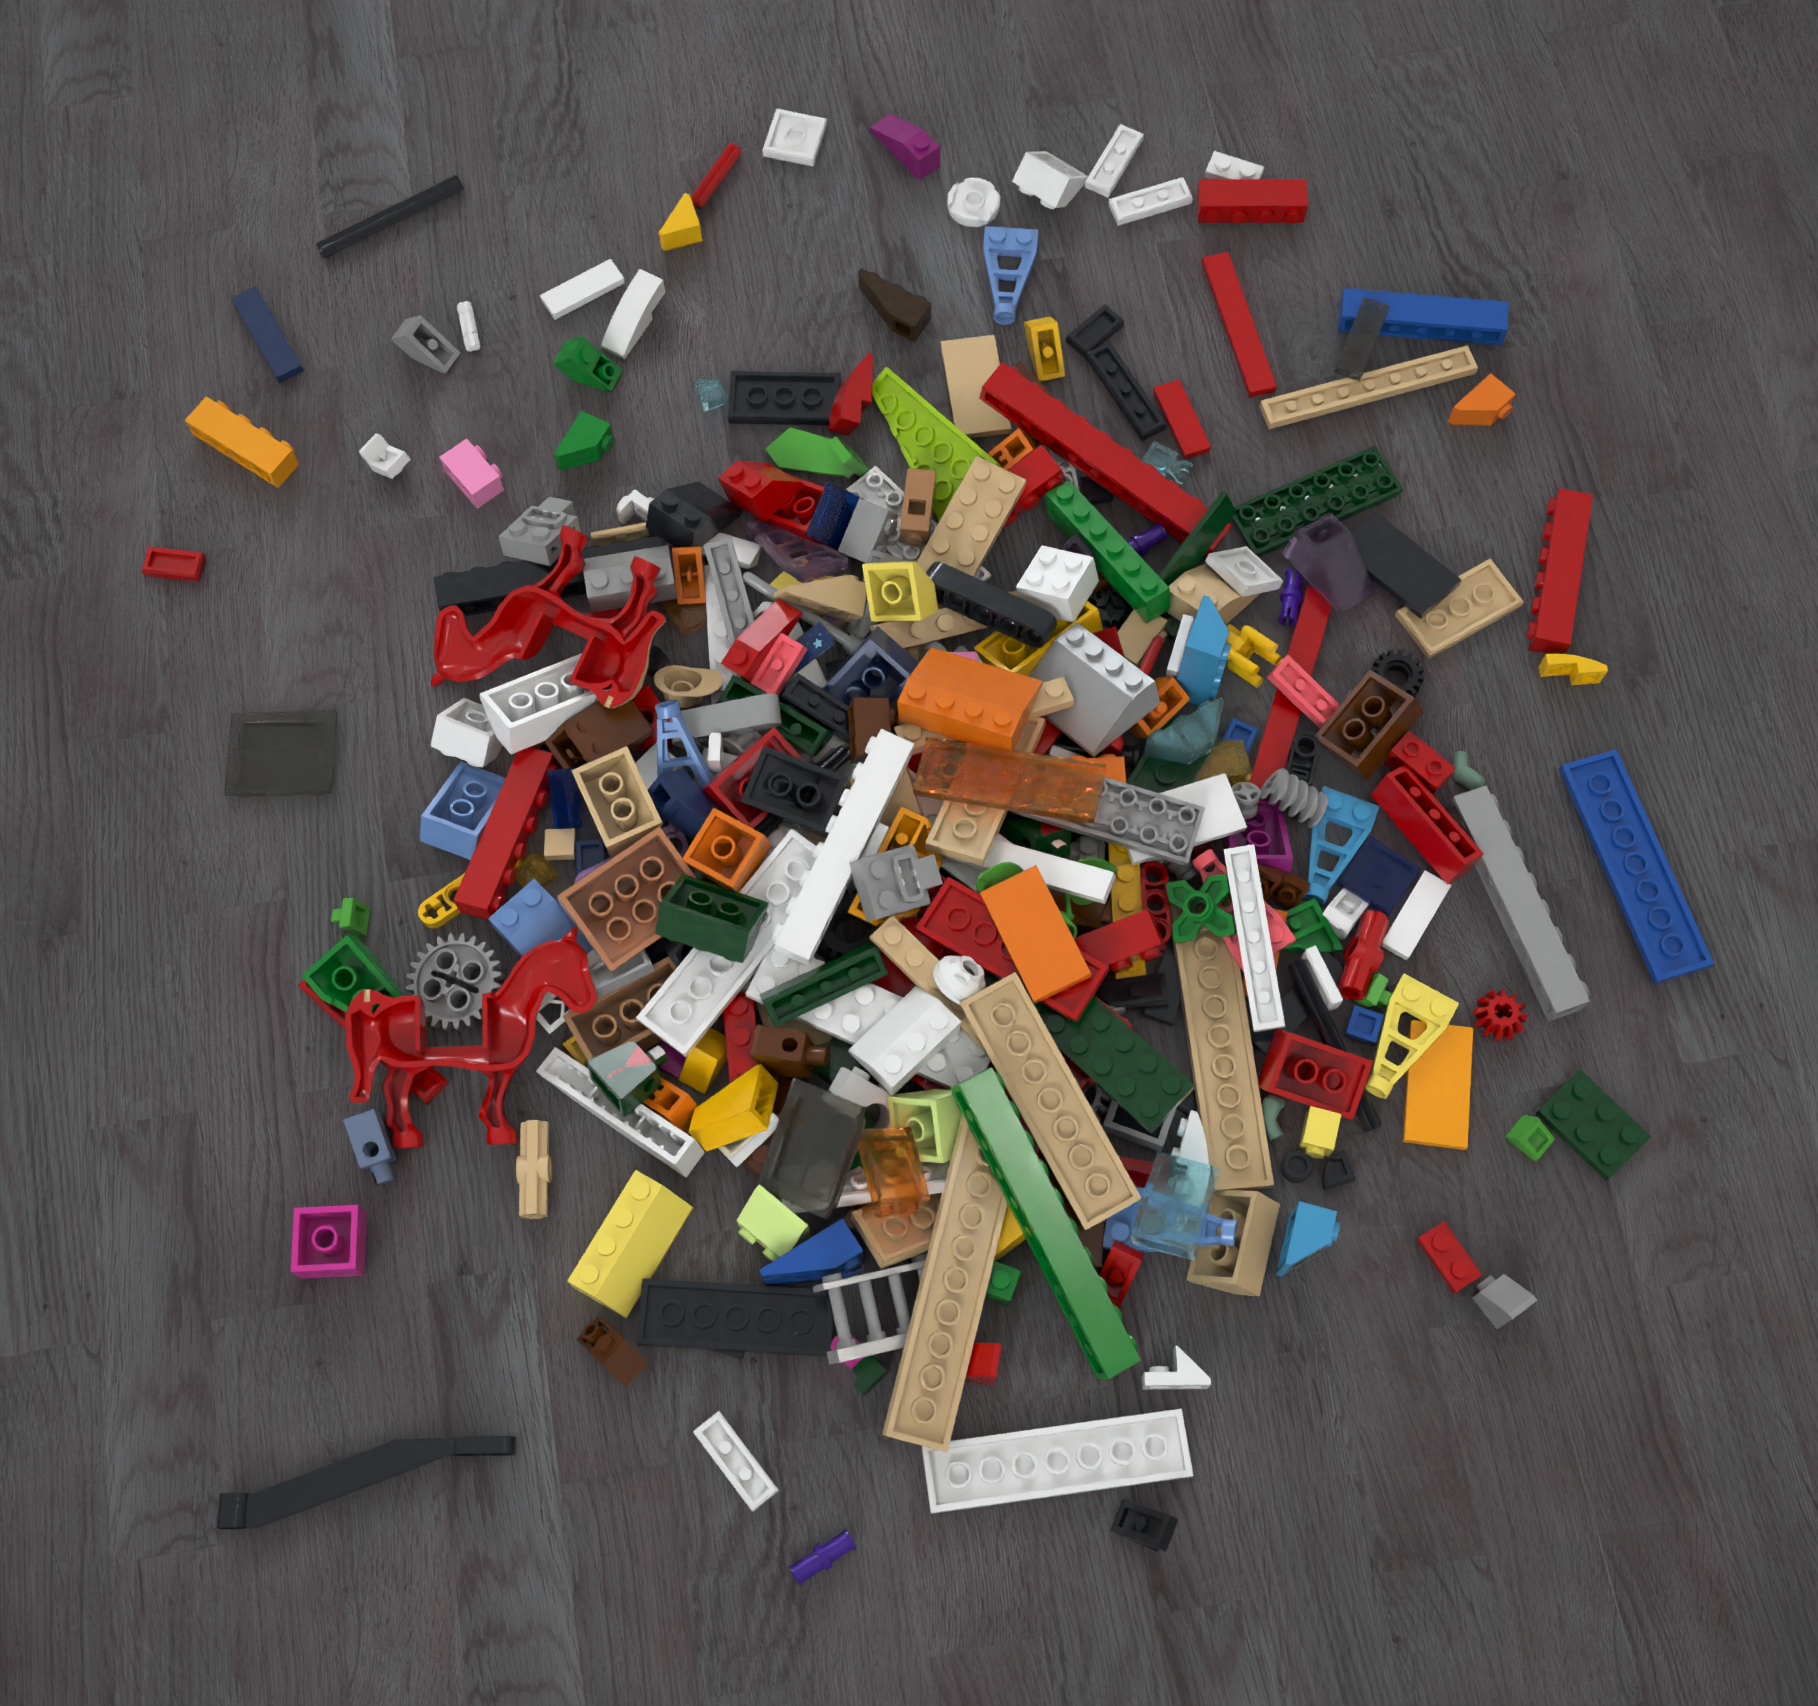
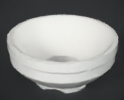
M945 956L933 969L934 980L941 992L959 1005L963 1000L986 988L984 970L971 957Z

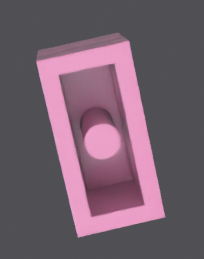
M465 439L439 457L444 471L477 509L504 491L501 482L503 475L495 464L490 466L486 461L487 457L478 445L474 447L468 439Z

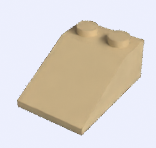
M1206 563L1184 572L1168 586L1170 588V609L1166 612L1180 622L1183 614L1192 616L1195 620L1203 595L1210 597L1223 622L1227 625L1261 593L1242 597Z

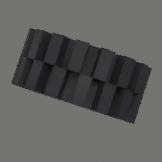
M1394 649L1389 650L1387 655L1384 652L1380 654L1379 658H1376L1371 670L1386 679L1385 673L1389 670L1402 672L1407 678V683L1397 687L1415 698L1425 676L1422 675L1424 672L1423 666L1418 667L1420 660L1416 658L1412 661L1413 654L1408 652L1407 656H1404V650L1401 649L1398 650L1397 654H1394Z

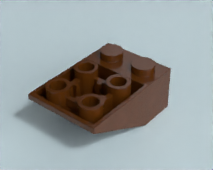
M633 700L616 708H607L598 701L565 721L545 743L574 785L578 786L571 770L626 746L632 754L654 732V729Z

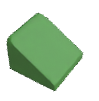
M1523 1115L1506 1135L1512 1144L1536 1162L1555 1140L1554 1136L1538 1117Z

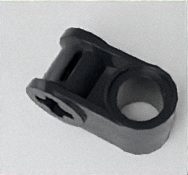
M1304 732L1295 737L1285 765L1289 775H1296L1299 781L1307 782L1308 786H1312L1314 781L1315 766L1320 749V742L1314 734ZM1306 746L1310 749L1311 753L1304 754L1299 751L1298 747Z

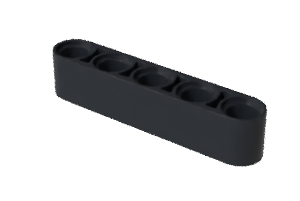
M943 562L932 563L925 572L934 582L938 604L1030 647H1043L1057 626V620L1051 612Z

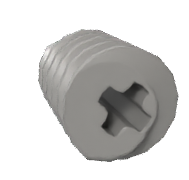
M1284 768L1275 771L1265 781L1260 790L1261 799L1271 794L1269 804L1274 805L1280 800L1278 805L1280 811H1284L1290 806L1288 816L1293 817L1299 812L1298 822L1303 823L1309 818L1307 822L1308 828H1312L1319 823L1328 804V797L1325 793H1318L1317 788L1308 786V783L1303 780L1299 781L1296 775H1289L1288 770Z

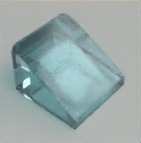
M720 379L692 380L695 394L704 412L729 403V398Z

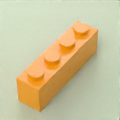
M206 396L185 419L186 424L195 437L277 488L283 484L299 465L294 455L295 449L289 443L283 440L281 442L277 441L268 430L263 427L256 428L247 417L242 414L235 415L226 404L219 400L215 402Z

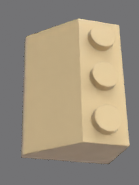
M627 746L571 770L611 859L657 827L663 825Z
M1208 1189L1203 1212L1222 1219L1237 1220L1236 1241L1234 1246L1214 1245L1195 1247L1186 1280L1232 1294L1260 1297L1280 1204L1258 1191L1222 1190L1210 1193ZM1222 1227L1217 1229V1236H1221Z

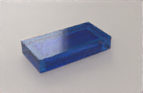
M575 768L547 770L555 829L583 827L577 782L571 771Z

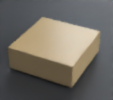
M575 828L545 830L544 857L546 861L575 859Z

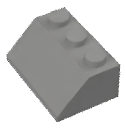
M669 545L584 559V579L592 613L624 608L631 594L633 576L630 566L634 556L647 560L661 569L654 581V585L657 588V596L650 603L678 599Z

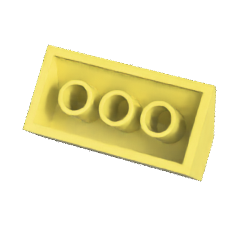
M635 1170L569 1277L568 1283L574 1289L627 1319L641 1297L643 1278L651 1279L692 1212L693 1207L662 1184Z

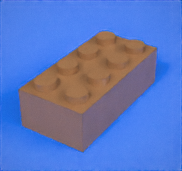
M669 956L653 965L655 971L599 998L597 996L596 1003L589 1011L583 1014L570 1011L563 1015L587 1061L630 1041L635 1042L642 1051L662 1041L660 1037L637 1021L636 1017L677 968Z

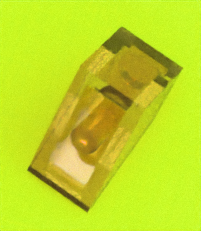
M1225 740L1214 746L1193 783L1226 773L1231 787L1238 782H1250L1253 770L1243 740L1235 742L1233 740Z

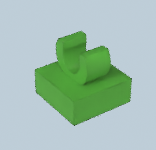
M354 897L343 898L342 909L332 910L331 922H340L339 927L353 935L367 936L370 907Z
M1380 973L1373 974L1365 998L1359 1001L1353 999L1352 1003L1363 1008L1375 1006L1381 1009L1383 1004L1387 1007L1392 993L1384 990L1389 979Z

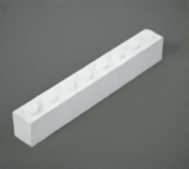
M880 729L877 738L871 736L865 749V753L868 756L864 764L861 762L857 764L852 775V779L855 782L851 790L847 788L844 790L839 801V805L842 808L838 816L832 815L825 832H828L829 835L825 843H818L812 856L816 861L811 870L805 869L799 882V886L802 889L798 897L792 896L787 905L785 913L789 915L785 924L779 923L774 931L772 940L775 941L776 952L809 966L852 879V870L849 862L861 858L910 761L914 750V743L883 729Z

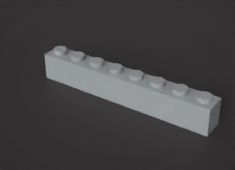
M1487 785L1454 796L1447 807L1451 817L1484 853L1474 866L1548 1022L1582 1010L1590 1002L1588 987L1583 981H1580L1575 971V960L1571 954H1567L1562 944V933L1557 926L1554 927L1549 917V906L1544 899L1541 900L1536 890V879L1532 873H1528L1524 865L1523 852L1519 846H1515L1512 840L1510 825L1506 820L1502 819L1499 813L1497 798L1494 794H1490Z

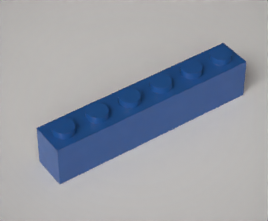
M1343 288L1339 302L1338 332L1502 345L1508 331V302L1494 299L1478 300L1468 297L1454 298L1441 295L1430 296L1417 295L1415 293H1393L1384 290L1368 291L1358 288Z

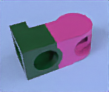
M838 1335L831 1343V1350L837 1349ZM851 1335L852 1339L855 1338L856 1344H860L856 1337ZM873 1355L840 1363L847 1365L859 1378L854 1383V1386L863 1397L887 1375V1370Z

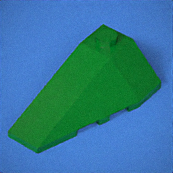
M346 935L301 975L322 1000L338 1007L344 1012L347 1011L351 1001L362 990L371 989L391 998L405 996L376 956L357 935ZM379 1004L372 1006L373 1013L380 1006Z

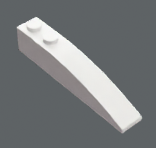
M556 1047L536 1071L540 1076L589 1112L684 1177L688 1176L705 1153L694 1138L642 1104L629 1115L623 1117L592 1082L589 1069Z

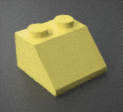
M915 561L862 564L871 622L922 621L938 612L934 582Z

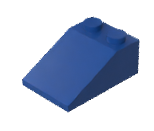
M842 1218L760 1269L759 1272L766 1286L821 1282L822 1277L841 1273V1276L845 1278L853 1277L862 1270L860 1265L865 1263L862 1248Z

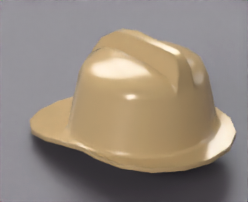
M673 665L660 669L654 676V683L663 693L666 701L677 700L680 708H688L699 704L704 696L718 691L723 685V677L715 670Z

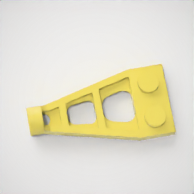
M1403 974L1386 1008L1372 1072L1365 1084V1089L1378 1098L1387 1099L1393 1085L1445 1031L1459 1003L1414 978ZM1403 1012H1407L1422 1020L1427 1025L1426 1030L1415 1040H1411L1398 1032V1022ZM1391 1041L1409 1050L1404 1061L1398 1066L1385 1058Z

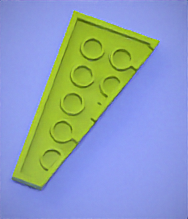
M887 366L873 381L872 395L880 411L885 416L892 434L897 439L910 468L936 471L933 510L939 522L976 456L999 467L1001 465Z

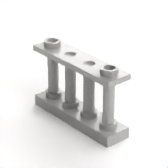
M927 1253L911 1257V1264L845 1279H842L841 1273L822 1277L823 1284L812 1286L814 1293L828 1290L839 1342H836L837 1349L827 1351L829 1365L904 1348L911 1319L900 1273L917 1269L919 1280L921 1281ZM888 1276L899 1328H896L897 1335L886 1337L885 1331L882 1332L871 1284L872 1279ZM858 1283L869 1331V1335H866L867 1342L856 1344L855 1338L852 1339L841 1291L842 1286Z

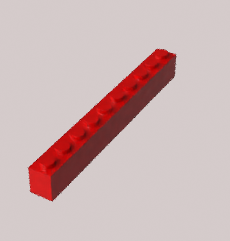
M1002 362L983 384L979 397L980 400L1155 525L1160 523L1166 533L1180 543H1184L1208 511V508L1204 506L1200 499L1190 496L1176 482L1163 477L1154 466L1139 460L1130 449L1118 445L1109 434L1097 430L1090 425L1085 417L1076 415L1061 400L1054 399L1045 393L1040 385L1034 382L1031 383L1024 378L1016 368ZM1228 523L1202 557L1204 560L1222 542L1231 528V524Z

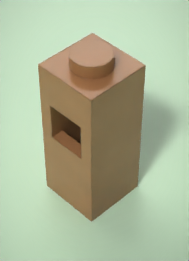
M907 469L900 523V542L911 546L926 545L928 543L936 490V471Z

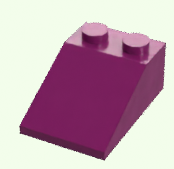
M1259 799V802H1257V814L1253 818L1244 819L1247 826L1246 830L1223 837V849L1254 844L1257 864L1271 866L1290 873L1293 856L1283 811L1278 809L1280 800L1276 804L1271 805L1269 804V799Z

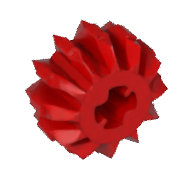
M1505 988L1501 989L1498 994L1490 990L1486 993V998L1480 997L1476 1001L1478 1007L1473 1010L1472 1014L1479 1018L1474 1023L1475 1027L1485 1028L1482 1034L1483 1037H1487L1492 1033L1495 1042H1499L1502 1036L1507 1041H1510L1514 1038V1033L1520 1034L1524 1028L1521 1023H1525L1527 1015L1521 1013L1525 1008V1003L1516 1004L1515 1002L1517 994L1507 997ZM1498 1012L1504 1015L1502 1019L1496 1016Z

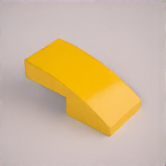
M1546 654L1538 666L1540 677L1569 675L1571 685L1600 683L1608 672L1607 665L1569 654Z

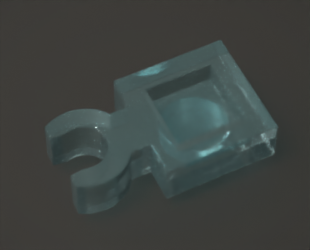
M1153 441L1142 459V462L1154 466L1163 477L1166 478L1168 474L1172 475L1173 479L1179 484H1185L1187 478L1186 475L1181 474L1179 471L1184 470L1191 473L1193 470L1191 462L1177 460L1178 452Z

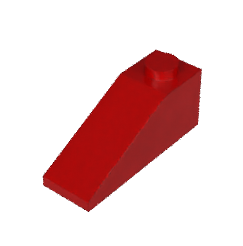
M778 598L736 638L721 664L733 674L750 683L780 633L789 636L803 613Z

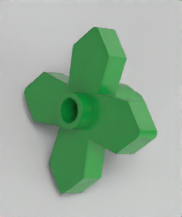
M1226 874L1208 876L1200 891H1195L1185 880L1168 882L1166 884L1168 901L1183 909V913L1172 924L1173 938L1177 944L1194 942L1204 925L1218 938L1236 935L1234 917L1218 908L1231 893L1229 879ZM1202 904L1206 905L1205 910L1201 914H1198V906Z

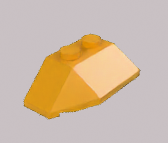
M901 806L878 853L914 844L918 858L934 854L938 869H940L943 863L940 854L927 851L925 848V842L932 828L929 819ZM857 892L848 913L866 921ZM921 907L897 913L893 916L897 920L915 917ZM890 916L869 921V923L875 926L882 925Z

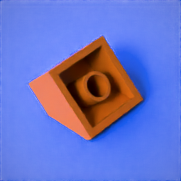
M713 807L683 856L682 861L721 887L740 892L759 869L772 844L764 834Z

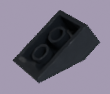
M698 481L668 488L652 500L648 507L646 528L676 548L703 547V544L709 542L742 515L743 510Z
M763 746L741 802L795 827L827 839L829 833L825 832L828 822L832 815L838 816L842 808L839 805L841 796L846 788L850 790L852 784L847 776Z

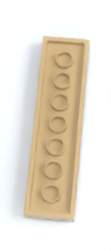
M976 456L916 563L926 572L932 563L943 562L976 577L1026 487L1027 480ZM938 604V610H939V609L946 608V607H944V606ZM928 643L904 648V650L920 663L923 655L922 651Z
M1016 972L960 1002V1006L997 1073L1003 1079L1007 1091L1084 1230L1141 1200L1140 1194Z

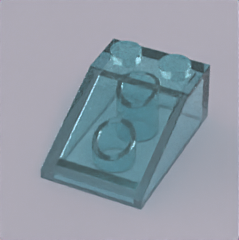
M1158 1151L1138 1206L1130 1235L1132 1243L1196 1261L1220 1167Z

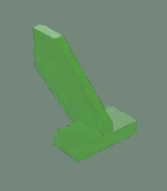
M789 427L765 449L782 470L849 478L854 473L862 477L869 471V468L859 455L837 436L829 439Z

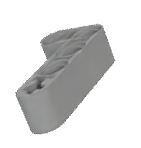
M777 694L756 695L681 711L682 718L699 750L709 747V735L711 733H721L723 739L768 730L772 727L777 728L782 725ZM672 738L674 746L686 750L681 738Z

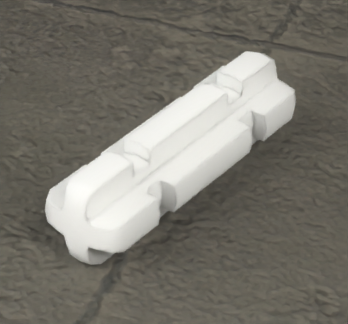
M469 301L459 302L457 310L464 337V345L469 352L477 351L480 348V342L472 305Z

